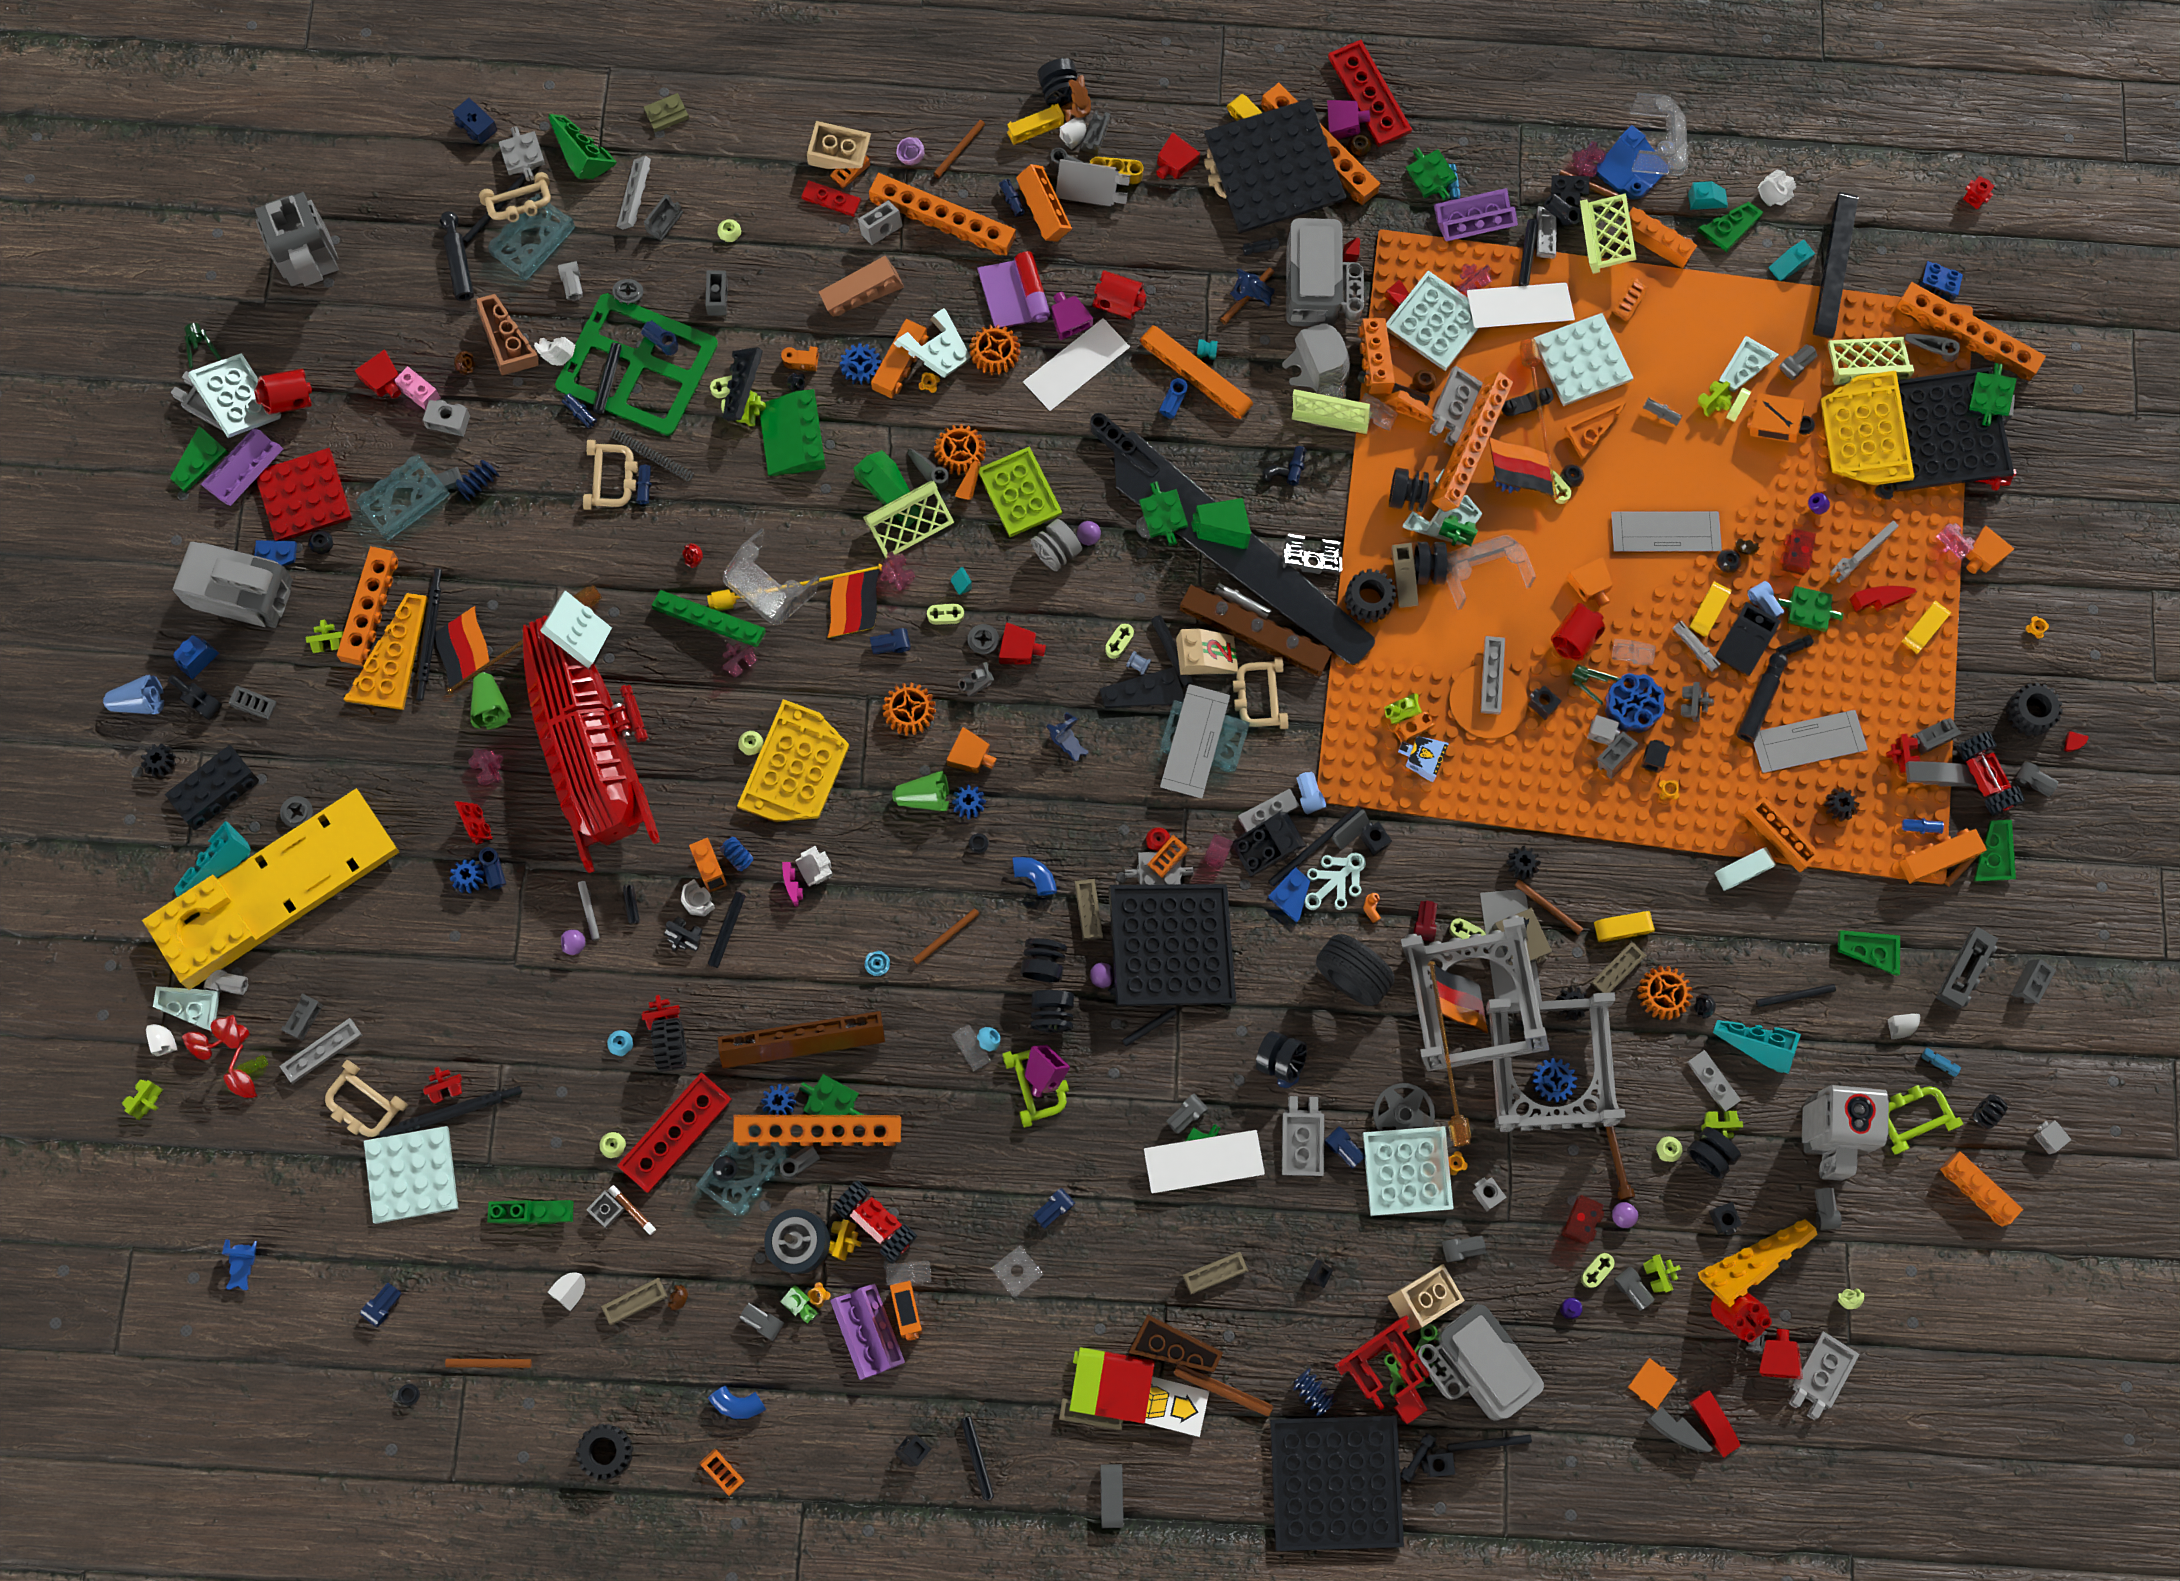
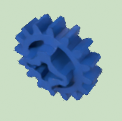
M859 343L857 348L851 345L852 350L845 349L846 355H841L840 368H842V375L846 374L847 381L852 378L853 384L860 381V385H863L864 380L870 383V378L875 376L881 365V360H879L880 354H875V348L869 350V344L862 347L861 343Z
M1554 1058L1550 1059V1063L1544 1060L1542 1062L1543 1066L1538 1065L1536 1067L1539 1072H1533L1532 1074L1536 1079L1531 1082L1532 1084H1537L1534 1092L1540 1091L1539 1098L1546 1096V1102H1549L1552 1098L1554 1103L1559 1102V1098L1565 1101L1567 1099L1566 1095L1570 1097L1573 1094L1571 1090L1577 1087L1575 1084H1572V1082L1577 1080V1077H1572L1575 1070L1568 1069L1569 1063L1563 1065L1562 1059L1555 1063ZM1549 1068L1548 1075L1542 1077L1543 1072ZM1554 1076V1079L1558 1080V1083L1555 1084L1554 1081H1551L1550 1079ZM1567 1084L1566 1089L1560 1093L1561 1086Z

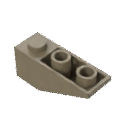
M1412 543L1392 545L1391 555L1399 608L1418 606Z

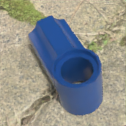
M1177 378L1171 382L1168 393L1159 410V413L1167 418H1175L1181 402L1186 396L1187 383L1183 379ZM1180 387L1183 391L1178 393L1174 391V388Z

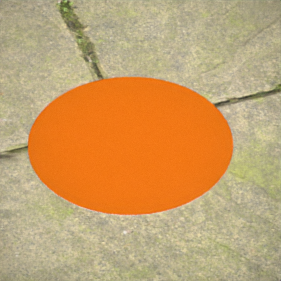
M1483 664L1469 667L1456 678L1450 691V707L1456 721L1467 732L1482 738H1499L1516 730L1524 720L1528 708L1527 693L1520 679L1504 667L1500 715L1480 713Z

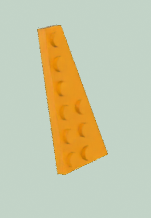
M410 593L405 595L395 612L390 625H387L381 640H378L363 665V670L358 678L354 680L349 693L345 695L343 699L345 702L404 710L427 605V596Z
M1806 1219L1798 1221L1794 1225L1780 1230L1776 1234L1762 1239L1758 1243L1744 1248L1740 1252L1726 1257L1712 1266L1706 1267L1698 1272L1699 1279L1730 1308L1735 1304L1734 1299L1739 1295L1741 1297L1748 1293L1747 1289L1751 1285H1758L1776 1270L1781 1260H1788L1792 1256L1791 1252L1793 1250L1802 1248L1818 1235L1816 1228Z

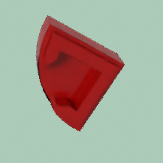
M2069 731L2064 751L2072 752L2086 744L2089 736Z

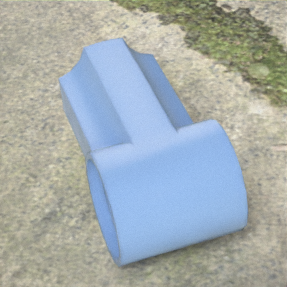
M1763 581L1747 591L1750 601L1754 605H1758L1762 611L1775 618L1784 613L1773 596V588L1767 581Z
M1305 772L1297 777V781L1302 795L1300 801L1304 812L1310 814L1325 808L1326 802L1323 794L1319 791L1314 773Z

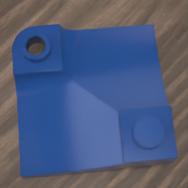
M1631 125L1593 168L1592 173L1620 195L1626 193L1629 199H1641L1670 170L1671 166L1651 147L1645 138L1646 136Z

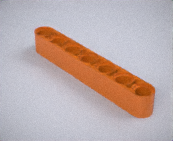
M1152 325L1139 339L1140 343L1148 351L1237 419H1241L1253 406L1252 400L1157 326Z

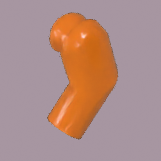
M1377 893L1368 894L1363 906L1364 912L1373 924L1381 919L1376 911L1377 903L1380 900Z

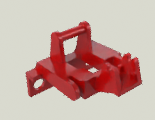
M1407 1315L1395 1321L1334 1364L1340 1375L1349 1371L1367 1399L1372 1398L1376 1406L1382 1410L1384 1405L1376 1395V1392L1383 1388V1385L1367 1362L1384 1350L1390 1352L1401 1368L1397 1372L1407 1385L1393 1395L1398 1402L1394 1406V1410L1406 1424L1428 1410L1415 1389V1386L1424 1380L1414 1364L1425 1378L1430 1376L1403 1335V1332L1410 1328L1406 1321L1409 1319Z

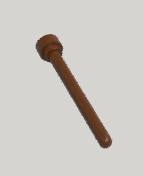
M1614 1126L1606 1127V1132L1620 1187H1618L1619 1191L1617 1192L1619 1200L1634 1198V1189L1627 1182Z

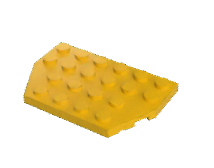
M1896 370L1856 376L1846 385L1837 388L1832 394H1828L1821 399L1832 473L1871 485L1914 480Z
M783 699L737 808L773 822L820 818L850 747L849 744L819 712Z

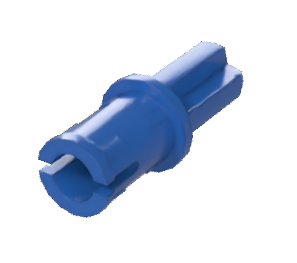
M1925 818L1921 820L1904 819L1902 829L1904 831L1920 832L1921 834L1925 832L1942 834L1944 824L1943 821H1926Z

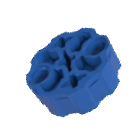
M1628 673L1612 684L1605 697V712L1608 719L1619 722L1618 729L1621 731L1642 733L1647 731L1661 718L1665 710V694L1662 687L1657 686L1652 677L1645 674L1634 675ZM1624 682L1630 683L1632 688H1626ZM1638 718H1643L1646 724H1641Z

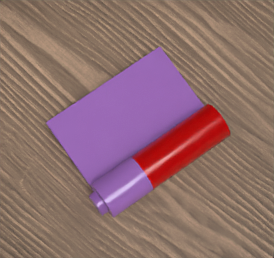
M1032 252L1019 253L1015 256L1014 261L978 267L977 270L994 328L997 325L1002 329L1005 326L1012 327L1032 322L1041 323L1048 319L1050 311Z

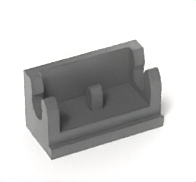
M1097 110L1094 111L1081 146L1082 151L1099 155L1110 123V113L1105 112L1104 116L1101 117L1098 115Z
M665 194L644 221L646 232L662 241L684 213L679 202L673 203L671 197Z
M1948 718L1913 734L1911 737L1917 738L1918 750L1923 755L1956 739L1961 732L1954 721Z
M1622 732L1597 758L1598 768L1600 770L1604 768L1607 771V777L1612 779L1637 753L1638 743Z
M2041 959L2028 961L2011 995L2025 998L2023 1002L2027 1004H2039L2056 969Z
M301 994L298 1005L286 1025L281 1028L283 1032L300 1041H303L323 1007L320 1002L305 994Z

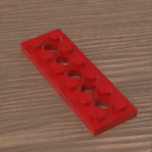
M1362 40L1328 53V58L1350 98L1358 103L1359 111H1370L1371 121L1365 122L1378 147L1412 132L1411 126ZM1354 60L1358 65L1351 66L1348 61ZM1358 75L1365 76L1366 80L1359 81L1356 77ZM1371 90L1374 92V95L1368 96L1365 94V91ZM1375 105L1382 106L1383 110L1376 111L1373 107ZM1388 120L1392 125L1384 126L1382 121Z
M701 1072L622 1159L617 1167L649 1194L729 1105L732 1098ZM701 1096H706L709 1099V1103L705 1107H700L697 1104ZM686 1112H693L695 1114L694 1120L690 1123L683 1120ZM674 1127H678L681 1130V1134L677 1138H671L669 1135L670 1130ZM659 1143H664L667 1146L663 1154H658L655 1151V1147ZM647 1158L651 1159L652 1167L648 1170L642 1169V1161Z

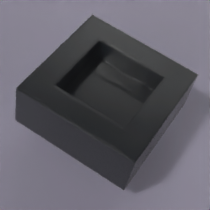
M1316 1259L1307 1278L1317 1286L1325 1288L1333 1269Z

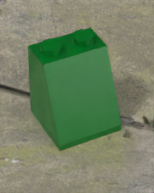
M1243 498L1197 505L1196 512L1193 513L1194 520L1191 521L1193 532L1197 533L1199 539L1242 549L1248 548L1251 530Z

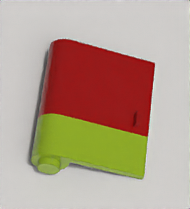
M1080 1347L1079 1351L1074 1353L1073 1363L1077 1364L1069 1411L1145 1424L1155 1360Z

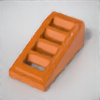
M865 156L862 168H847L851 172L850 175L845 169H835L830 177L844 189L870 166V160ZM840 173L846 178L845 180L839 176Z
M1632 278L1612 313L1629 321L1649 286L1636 278ZM1628 293H1630V294H1632L1633 296L1637 297V299H1635V298H1633L1632 296L1628 295ZM1625 299L1626 301L1632 303L1633 306L1630 305V304H1628V303H1626V302L1623 301V300ZM1620 305H1621L1622 307L1628 309V310H1629V313L1626 312V311H1624L1623 309L1619 308Z
M979 461L972 463L955 493V497L967 500L973 498L981 465Z
M1172 835L1147 865L1163 878L1190 849ZM1174 844L1181 849L1179 852L1172 847ZM1170 850L1175 855L1174 858H1172L1166 852ZM1165 856L1170 862L1166 864L1161 857ZM1157 861L1165 867L1163 870L1155 865Z
M715 1448L699 1463L728 1496L745 1482ZM717 1457L719 1460L709 1468L707 1465ZM723 1463L725 1466L715 1475L713 1472ZM729 1470L731 1473L721 1481L719 1478ZM735 1476L737 1479L727 1488L725 1484Z

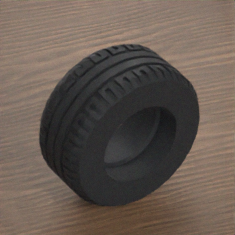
M1337 934L1332 936L1316 957L1317 968L1323 976L1345 995L1363 1005L1374 1006L1379 1004L1394 984V973L1387 963L1369 947L1348 935Z

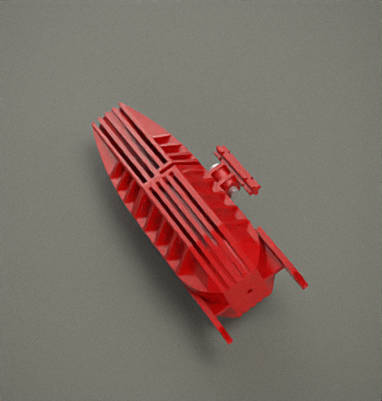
M545 615L542 616L543 618L536 619L535 622H529L530 628L527 625H523V653L528 696L537 734L561 809L570 823L583 866L588 873H592L595 869L588 848L590 845L598 842L608 846L636 833L642 822L645 823L653 844L660 842L643 786L639 782L625 740L631 737L632 732H636L634 735L638 743L641 741L645 742L648 736L646 730L643 729L645 727L635 697L632 695L631 685L621 686L619 690L622 698H624V704L618 703L614 705L595 664L593 663L589 668L585 667L540 631L548 618Z

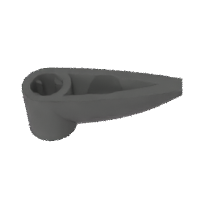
M1906 334L1905 340L1927 351L1940 354L1947 362L1955 361L1958 358L1960 346L1955 340L1921 334ZM1949 348L1953 349L1952 353H1948Z
M911 448L907 451L911 460L928 482H935L938 487L937 490H944L948 487L949 476L945 468L937 467L922 454Z

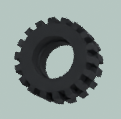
M1367 569L1366 573L1362 570L1358 575L1355 574L1348 584L1345 593L1346 608L1351 610L1350 614L1353 617L1355 615L1358 616L1357 620L1359 621L1365 619V623H1369L1370 620L1374 623L1379 618L1382 620L1390 613L1396 598L1395 585H1392L1393 581L1391 578H1386L1387 574H1379L1380 570L1372 572V569ZM1363 589H1373L1378 592L1381 601L1367 603L1361 598L1359 592Z
M2039 683L2027 684L2012 695L2010 701L2007 702L2006 706L2009 707L2006 709V714H2009L2008 722L2012 721L2013 724L2011 726L2013 728L2017 727V732L2019 733L2025 732L2026 736L2031 734L2033 736L2042 735L2057 724L2061 718L2059 715L2062 714L2063 709L2060 708L2062 701H2058L2060 696L2058 694L2055 695L2053 693L2054 689H2048L2045 684L2041 686ZM2027 701L2039 706L2042 718L2035 717L2029 713L2026 706Z
M679 1018L653 1021L651 1038L657 1069L659 1072L685 1069L687 1053L682 1022Z
M598 1424V1426H593L589 1431H585L582 1434L584 1436L578 1441L579 1447L576 1448L578 1457L576 1458L577 1462L580 1463V1468L587 1475L597 1479H613L615 1476L621 1475L629 1467V1461H632L633 1457L631 1456L633 1446H631V1439L625 1431L613 1425ZM601 1439L612 1440L617 1449L614 1460L607 1465L598 1464L593 1457L594 1446Z

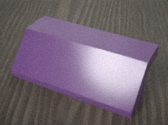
M1507 188L1434 204L1437 224L1445 241L1518 225L1515 206L1510 207Z
M254 428L201 485L223 503L231 506L283 448L278 443L271 441L260 430Z
M875 1284L859 1288L850 1294L830 1300L860 1380L905 1363Z

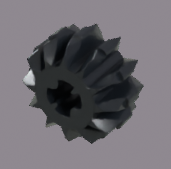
M161 743L158 747L152 744V749L145 748L147 754L141 755V759L144 760L141 766L145 768V772L148 775L152 773V776L155 778L159 774L165 777L166 771L172 773L171 766H177L176 762L173 761L177 757L172 753L173 750L170 747H166Z
M1841 787L1839 790L1833 789L1831 794L1825 797L1827 801L1824 803V806L1829 808L1826 814L1832 813V819L1838 816L1840 822L1844 821L1845 818L1850 820L1852 815L1858 812L1856 808L1860 803L1854 801L1857 795L1851 796V790L1845 792L1844 787Z
M1522 846L1521 850L1517 847L1514 848V853L1510 852L1508 854L1510 860L1506 861V865L1511 866L1508 872L1514 871V878L1521 875L1522 880H1525L1526 876L1530 879L1533 878V873H1538L1539 869L1537 866L1541 864V861L1535 860L1539 857V854L1533 855V848L1526 851L1525 846ZM1524 860V863H1526L1527 865L1523 866V863L1520 861Z
M1569 986L1567 991L1564 989L1560 991L1562 996L1558 995L1556 1000L1584 999L1587 992L1580 994V987H1577L1574 991L1572 986ZM1589 1009L1563 1010L1559 1012V1015L1566 1013V1020H1569L1572 1015V1019L1577 1021L1578 1016L1581 1018L1585 1017L1584 1012H1588Z
M1990 1094L1983 1098L1982 1102L1975 1108L1973 1119L1981 1127L1991 1129L2002 1120L2008 1109L2007 1104L2001 1097Z

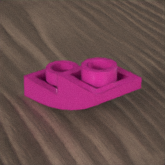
M782 862L783 877L788 895L794 906H799V900L803 899V888H799L798 882H791L795 880V868H792L791 862Z

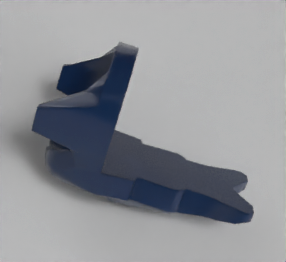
M1240 268L1237 269L1238 280L1234 290L1230 292L1234 299L1239 301L1245 296H1250L1258 300L1261 299L1267 306H1271V296L1274 294V288L1268 287L1255 274L1247 273Z
M1066 712L1063 715L1066 720L1065 723H1060L1056 726L1048 724L1046 727L1050 731L1053 742L1060 746L1064 752H1067L1072 760L1076 762L1079 760L1080 755H1087L1089 752L1073 736L1074 733L1071 728L1078 719Z

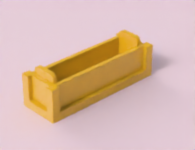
M1059 104L1051 105L1048 109L1012 123L1010 121L1007 124L1009 129L1007 134L1012 144L1016 145L1063 126L1064 114Z

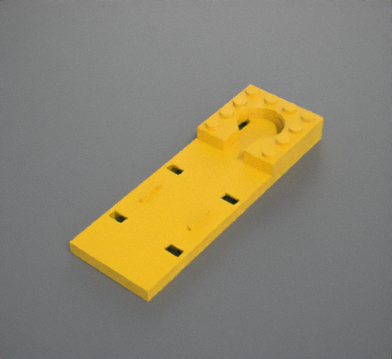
M356 788L224 875L216 878L212 874L142 921L180 983L188 990H191L206 980L216 970L223 969L398 854L399 850ZM328 819L331 824L323 828L321 822ZM352 858L359 866L353 872L346 863ZM265 859L268 865L261 869L258 863ZM288 900H291L296 908L291 913L284 906V903ZM198 912L200 913L199 917L195 918L188 924L185 923V920H187L191 915L196 914Z

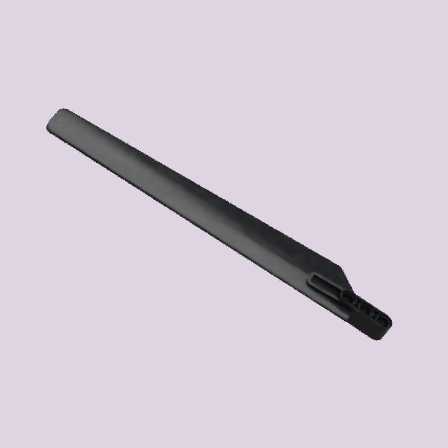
M1095 413L1090 419L1091 433L1114 452L1116 488L1140 506V499L1153 495L1151 483H1154L1155 486V482H1158L1161 492L1177 489L1188 527L1177 530L1175 532L1177 535L1348 664H1358L1371 651L1375 644L1374 637L1292 566H1286L1284 569L1282 567L1283 559L1252 532L1248 548L1246 549L1199 539L1197 533L1192 530L1191 521L1194 520L1193 513L1196 512L1197 505L1215 503L1216 501L1133 430L1127 434L1104 414ZM1099 422L1102 423L1103 426L1097 427L1094 424ZM1114 434L1117 438L1111 439L1108 436ZM1126 446L1132 448L1130 451L1123 450Z

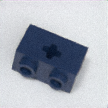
M470 98L466 99L452 111L455 124L460 129L464 128L467 131V135L473 141L477 140L481 145L498 131L495 121Z

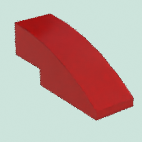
M1878 586L1855 592L1849 600L1856 613L1871 606H1874L1876 612H1879L1912 598L1917 591L1915 588L1905 586Z
M1710 1390L1703 1392L1689 1402L1700 1419V1424L1722 1457L1727 1456L1741 1446L1732 1426Z

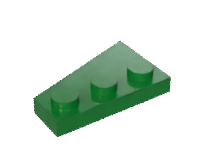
M1747 202L1729 211V214L1721 218L1717 217L1711 223L1698 227V232L1725 252H1728L1762 217L1763 211L1752 203Z
M199 426L170 479L186 493L228 452Z
M2012 820L1989 821L1984 840L1987 850L1980 855L1974 881L2016 879Z
M1843 930L1838 932V952L1893 975H1900V935Z

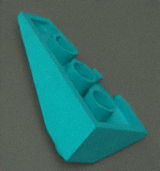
M227 821L208 840L211 844L204 853L200 852L198 854L194 868H188L175 886L174 890L177 897L212 874L217 878L248 858L251 851L248 842Z
M1717 1020L1713 1031L1714 1034L1768 1068L1780 1073L1785 1072L1789 1074L1801 1034L1774 1027L1773 1030L1762 1029L1761 1025L1749 1028L1745 1027L1742 1023Z

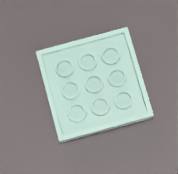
M1430 271L1426 272L1386 323L1389 333L1444 371L1448 369L1479 329L1474 328L1468 297Z
M1603 313L1534 337L1532 340L1563 406L1633 380L1632 373Z
M447 1126L364 1141L373 1223L377 1224L458 1209L449 1128Z
M1445 1126L1363 1132L1370 1216L1453 1209Z

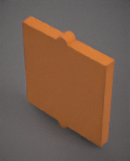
M1648 1358L1628 1388L1637 1394L1640 1400L1646 1401L1653 1408L1657 1409L1677 1379L1668 1373L1665 1367L1659 1366L1652 1359Z

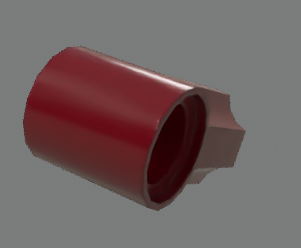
M1420 901L1418 918L1413 932L1417 936L1421 935L1423 941L1434 942L1436 935L1437 903L1433 901Z

